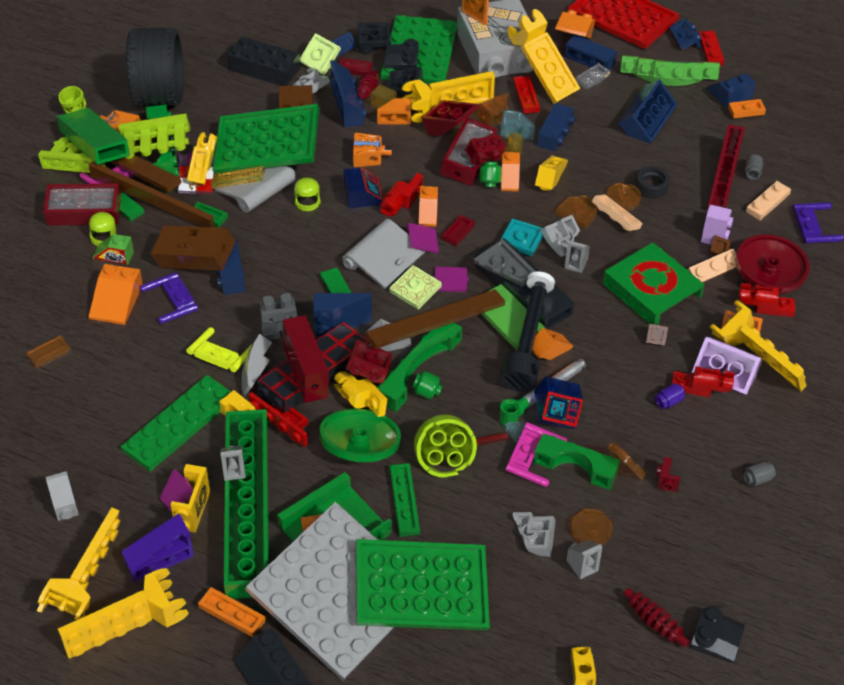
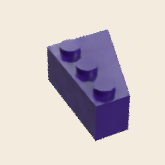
M177 514L121 551L124 563L133 582L145 578V575L151 572L171 567L194 556L190 532L180 514Z

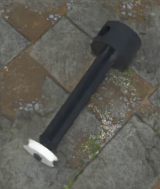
M533 272L528 275L527 286L531 289V295L517 352L506 354L503 360L499 381L506 388L513 391L528 392L536 387L540 362L531 354L545 295L551 292L555 285L554 278L545 272Z

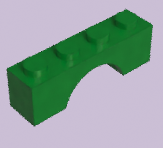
M543 433L535 449L533 463L551 470L565 463L579 465L588 472L591 484L611 490L618 474L620 460Z

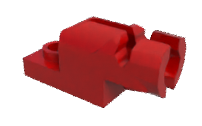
M416 173L409 183L397 181L381 202V213L392 217L395 216L401 207L410 209L420 193V186H423V174Z
M741 283L739 301L748 305H756V313L794 317L795 299L779 297V288L765 287L758 284L751 287V284Z
M695 366L694 374L674 371L672 384L681 385L687 394L710 398L711 390L732 392L735 372L727 370L720 372V369Z

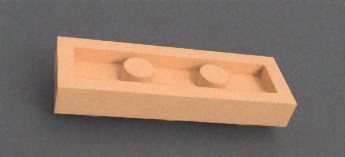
M776 181L747 207L746 213L758 220L763 219L790 195L791 189Z
M607 195L594 196L592 203L600 211L607 213L612 220L620 223L623 229L632 231L641 228L643 224L641 221Z
M731 249L696 264L687 270L703 283L735 269L736 253L734 249Z

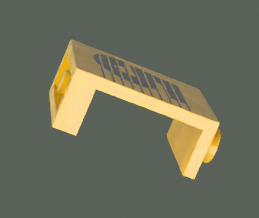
M186 464L184 476L194 487L189 504L172 501L171 509L173 517L180 514L187 529L190 532L196 533L210 494L206 467Z

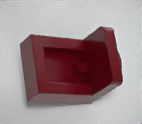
M664 456L663 464L658 463L656 476H659L657 488L678 492L681 478L669 474L673 458Z

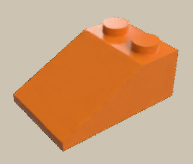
M104 264L97 280L89 319L125 325L139 295V287L143 285L140 269Z

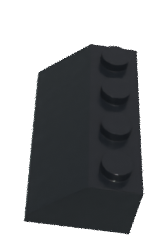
M272 627L254 636L234 660L249 685H311Z

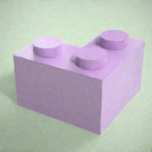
M714 205L709 206L701 240L702 243L710 244L711 238L714 235L728 240L730 230H727V228L731 229L733 217H730L731 209Z

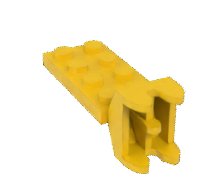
M533 9L532 17L534 22H531L529 17L523 15L519 21V29L521 31L517 32L515 28L509 26L507 33L513 45L521 46V50L553 104L578 91L580 87L548 32L545 33L548 23L539 10Z
M491 71L431 83L430 86L421 80L405 83L402 86V90L413 92L404 96L403 99H411V108L418 111V113L411 117L412 121L417 123L423 122L421 117L442 100L474 104L493 101L495 74Z
M736 300L734 302L738 313L732 319L729 318L727 324L722 329H719L714 324L709 326L713 330L712 335L717 340L732 346L744 343L755 354L763 357V360L799 391L806 387L803 368L797 363H791L789 357L783 351L778 352L770 340H764L760 337V333L753 327L754 320L751 310L740 301Z
M111 507L70 579H49L39 597L38 603L40 605L37 609L38 612L42 613L47 604L59 608L62 612L66 611L75 615V620L87 616L91 598L86 592L89 585L87 580L90 575L94 576L99 567L98 561L100 558H105L109 547H107L109 542H114L119 530L117 528L121 521L118 519L119 510Z
M166 568L159 569L145 575L144 591L142 590L58 628L68 658L79 656L95 646L103 645L108 640L123 636L134 628L146 625L152 619L165 627H170L183 620L188 615L187 609H179L186 604L185 599L180 598L169 602L168 600L173 598V594L171 591L166 593L164 591L172 585V581H160L170 574L169 570Z

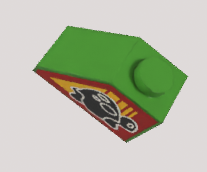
M117 234L111 235L98 245L93 259L128 265L134 253L131 237Z

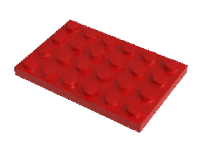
M576 0L567 8V11H576V15L582 16L583 13L592 15V19H595L594 26L643 49H647L679 19L680 15L650 0Z

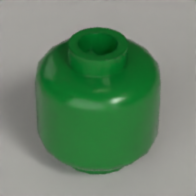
M484 162V165L480 166V182L484 183L485 187H496V183L502 181V167L497 165V162Z
M423 371L421 374L418 373L412 386L415 388V394L428 400L432 399L434 395L439 396L442 389L440 377L427 371Z

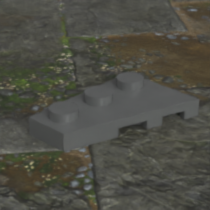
M503 239L473 259L474 264L522 287L527 284L528 275L536 272Z

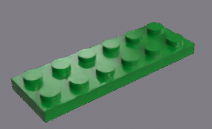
M206 375L121 446L122 452L151 472L220 413L219 401L230 394L231 391Z

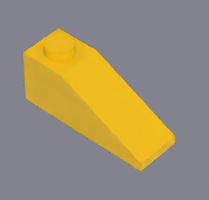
M553 155L539 165L535 185L539 186L541 190H552L557 185L568 160Z

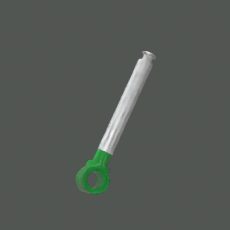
M578 359V362H573L519 400L506 399L500 404L499 422L506 427L515 426L519 421V417L524 414L525 409L546 396L548 392L553 391L581 372L582 368L585 369L586 363L584 360Z

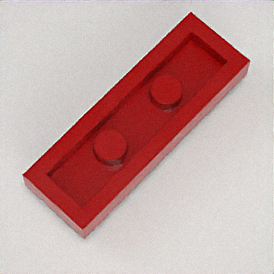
M699 31L702 39L700 44L706 62H718L720 66H724L725 60L715 31Z
M530 76L513 77V84L523 114L540 112V105Z

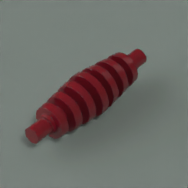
M371 70L361 78L358 87L360 98H368L377 89L379 81L377 71Z
M630 588L624 591L623 595L630 600L629 606L632 609L635 608V613L641 615L640 618L643 622H646L649 628L654 626L653 630L656 633L661 632V636L664 638L669 636L668 641L671 643L678 642L684 648L690 643L683 635L684 629L681 626L677 627L678 623L675 619L671 620L672 616L666 613V609L662 606L659 607V604L652 602V599L649 597L644 598L645 595L641 592L634 593Z

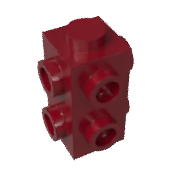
M488 135L482 138L471 139L464 151L471 164L491 160L497 161L502 158L507 148L500 135Z

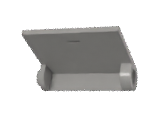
M287 166L246 171L240 170L214 187V191L235 198L241 210L248 213L295 181V172Z
M385 219L343 255L342 259L347 269L355 270L360 267L382 288L386 289L425 252L410 248L408 234L392 220Z

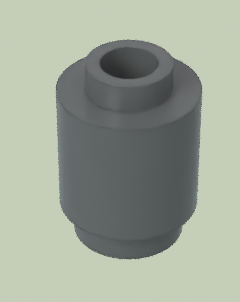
M750 155L746 159L745 174L748 179L756 180L762 175L763 158L759 155Z
M763 461L746 467L743 478L747 484L755 487L771 481L775 477L776 471L772 463Z

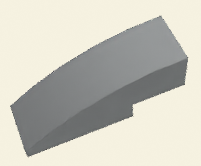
M261 334L253 342L244 361L241 381L242 394L244 396L250 391L270 361L263 355L272 342Z

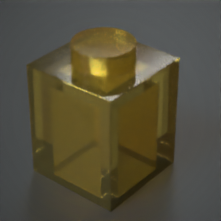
M380 84L371 93V106L377 109L382 107L389 101L397 98V91Z

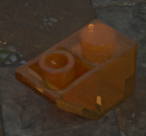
M504 93L479 103V117L485 124L495 126L504 121L508 109L509 94Z

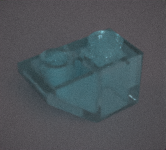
M504 110L500 136L534 140L535 125L521 112Z

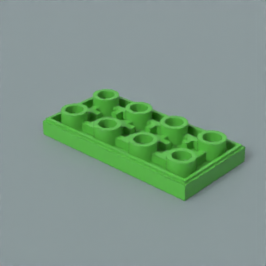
M501 284L491 290H497L505 300V306L484 312L482 315L518 350L527 309ZM540 322L538 324L536 335L542 328H545Z

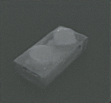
M598 63L578 75L576 82L588 90L609 77L610 70Z

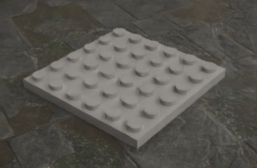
M335 502L252 580L245 590L333 673L344 681L394 627L356 626V540L377 539Z

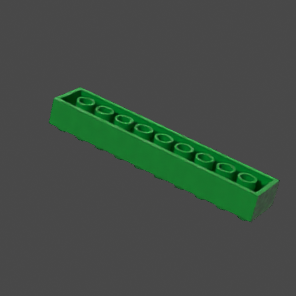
M266 409L226 411L225 448L229 446H242L245 478L225 481L224 589L225 595L232 599L253 598L245 588L270 564L268 420Z

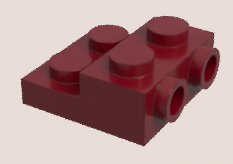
M356 340L346 370L354 375L364 376L374 383L379 382L383 384L393 354L380 348L375 349L370 344Z

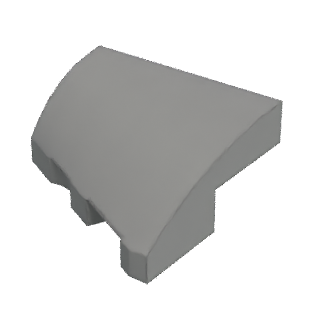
M308 68V74L302 75L292 86L312 85L313 93L327 85L330 80L328 76L320 75L317 69Z
M570 215L540 229L552 249L560 257L566 255L568 240L574 241V237L578 235L580 229L573 215Z
M513 512V518L527 550L539 556L551 557L556 522L554 516L533 517L532 512Z

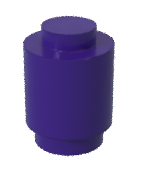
M673 383L657 393L655 402L659 408L669 409L684 400L685 390L681 385Z

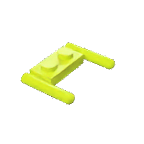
M209 327L186 350L188 354H195V357L227 370L230 368L232 372H236L244 364L252 344L241 356H238L236 352L206 341L214 334V329Z

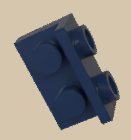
M685 18L670 26L681 50L695 43L698 48L701 47L699 41L702 39L698 32L695 33L697 30L693 22L689 23L688 19Z

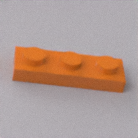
M210 587L198 603L200 609L251 637H254L266 622L264 615Z

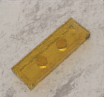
M264 166L214 174L211 185L215 189L262 181L265 169Z

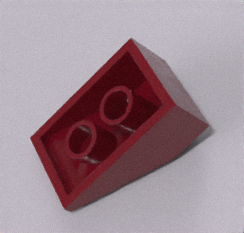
M442 100L421 117L427 134L437 137L442 136L478 109L479 104Z

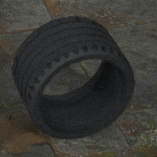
M133 28L128 33L126 42L127 83L131 101L137 107L152 105L178 106L182 101L184 86L183 55L180 35L175 28Z

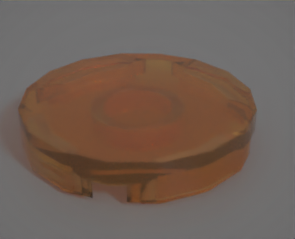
M617 183L610 186L607 190L606 195L626 211L637 208L641 202V192L632 184L624 185V183Z
M597 509L582 510L581 513L573 517L570 527L571 534L578 543L588 540L599 543L601 546L610 540L613 532L611 519H608L604 512Z

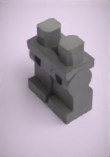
M290 293L282 294L281 299L274 300L271 296H264L262 301L259 302L262 336L268 340L280 339L279 331H282L283 336L282 320L297 317L294 297Z

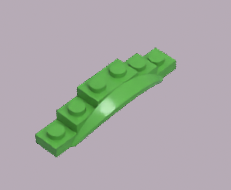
M622 55L620 72L633 73L648 82L660 79L667 86H683L697 83L703 79L718 80L720 63L706 61L676 62Z

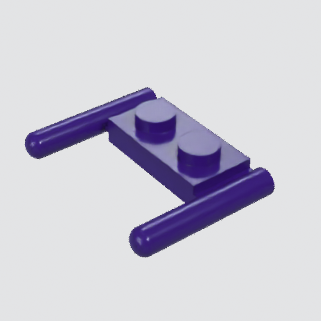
M830 202L793 204V211H795L794 214L804 243L843 241L844 237L841 234L821 235L822 232L814 210L831 209L832 204Z
M177 272L139 287L141 292H145L162 285L174 305L176 311L160 316L158 318L160 324L198 310L197 304L194 303V299Z

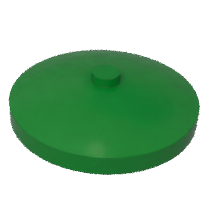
M346 409L334 412L322 421L319 438L323 447L337 457L355 462H375L390 457L398 450L401 432L397 424L387 416L378 417L373 411L365 409Z

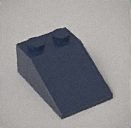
M314 293L315 336H323L342 322L352 329L371 322V293Z

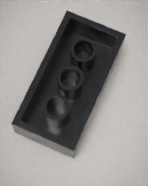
M242 36L227 53L228 70L279 86H287L300 70L299 53Z

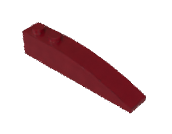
M728 124L708 209L710 205L723 208L727 206L745 127Z

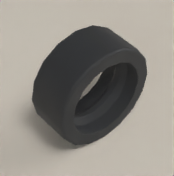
M650 166L644 167L637 173L635 188L642 196L659 198L668 191L669 175L663 169ZM654 179L661 184L656 186L649 185L644 180Z

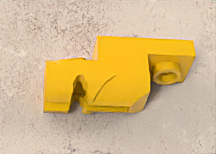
M204 132L200 133L197 146L193 150L187 178L188 182L205 185L214 155L217 136L210 134L208 143H205L207 136Z
M345 371L335 375L334 379L337 381V384H334V388L355 408L369 407L378 417L385 416L387 398L368 378L357 380L352 374Z

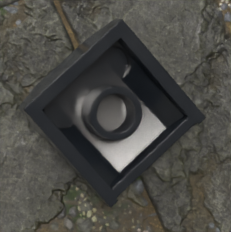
M389 23L357 24L358 47L361 52L370 53L376 47L391 45Z
M407 39L403 44L387 45L384 68L407 69L417 67L419 56L418 41Z
M421 66L390 71L386 94H411L413 91L406 92L402 90V86L414 80L424 82Z
M709 606L703 608L690 649L734 664L745 625L724 616L716 607Z

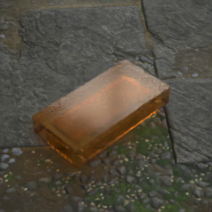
M60 335L26 354L37 369L71 352V349Z

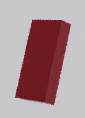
M341 58L339 63L353 75L364 76L373 68V62Z
M460 215L441 235V240L457 247L475 227L476 221Z

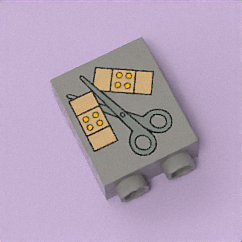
M520 0L489 2L487 25L463 13L462 7H458L457 34L475 74L493 71L496 78L503 75L533 71L532 66L520 48L521 46L513 45L507 33L509 26L520 32L519 21L521 16L525 15L528 17Z

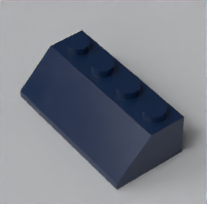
M330 60L331 88L344 128L364 125L366 110L362 108V98L358 95V87H355V78L351 76L347 68L334 60Z
M657 79L642 88L618 123L627 136L652 143L678 104L661 80Z

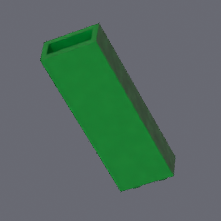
M90 108L57 116L59 131L97 165L130 156L127 139Z

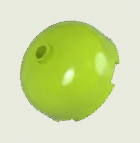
M443 414L428 419L420 426L414 439V451L419 463L429 474L443 478L458 475L457 471L463 470L468 464L469 466L471 465L476 455L477 442L472 430L462 419L453 415ZM456 453L455 458L449 459L452 454ZM444 456L450 466L457 468L449 472H441L432 468L429 463L431 465H438L443 461Z

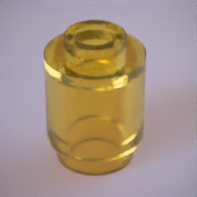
M512 133L507 137V149L505 152H518L520 155L522 154L524 140L519 133Z

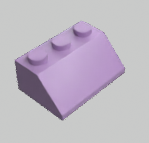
M705 337L692 373H694L695 366L720 369V372L725 370L735 372L733 389L747 394L757 376L763 357L717 339Z

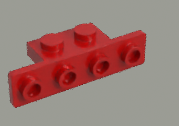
M254 393L248 394L249 402L255 407V410L266 409L268 423L274 424L281 433H286L296 444L299 443L303 447L308 445L307 433L302 430L308 424V419L293 407L286 413L282 412L273 405L267 404Z

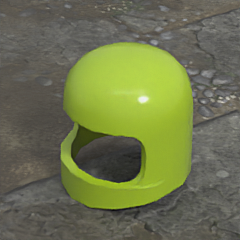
M69 86L59 93L58 98L65 113L86 108L87 104L84 94L79 87Z
M309 177L301 178L296 182L294 187L295 205L300 210L308 212L318 208L321 203L318 182ZM299 196H316L318 200L313 205L299 204L297 198Z
M98 212L91 216L89 221L90 241L98 246L103 241L94 239L92 234L94 232L102 233L110 231V236L116 234L115 219L107 212Z

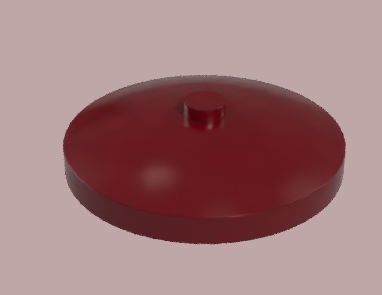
M761 234L746 239L739 246L735 257L736 268L746 282L752 286L758 284L765 287L779 288V294L799 289L805 283L810 271L809 260L804 251L792 241L776 235Z

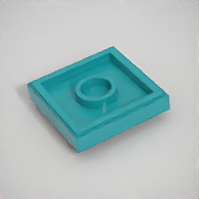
M512 218L501 239L505 238L520 253L533 256L543 238V234L540 231L542 227Z

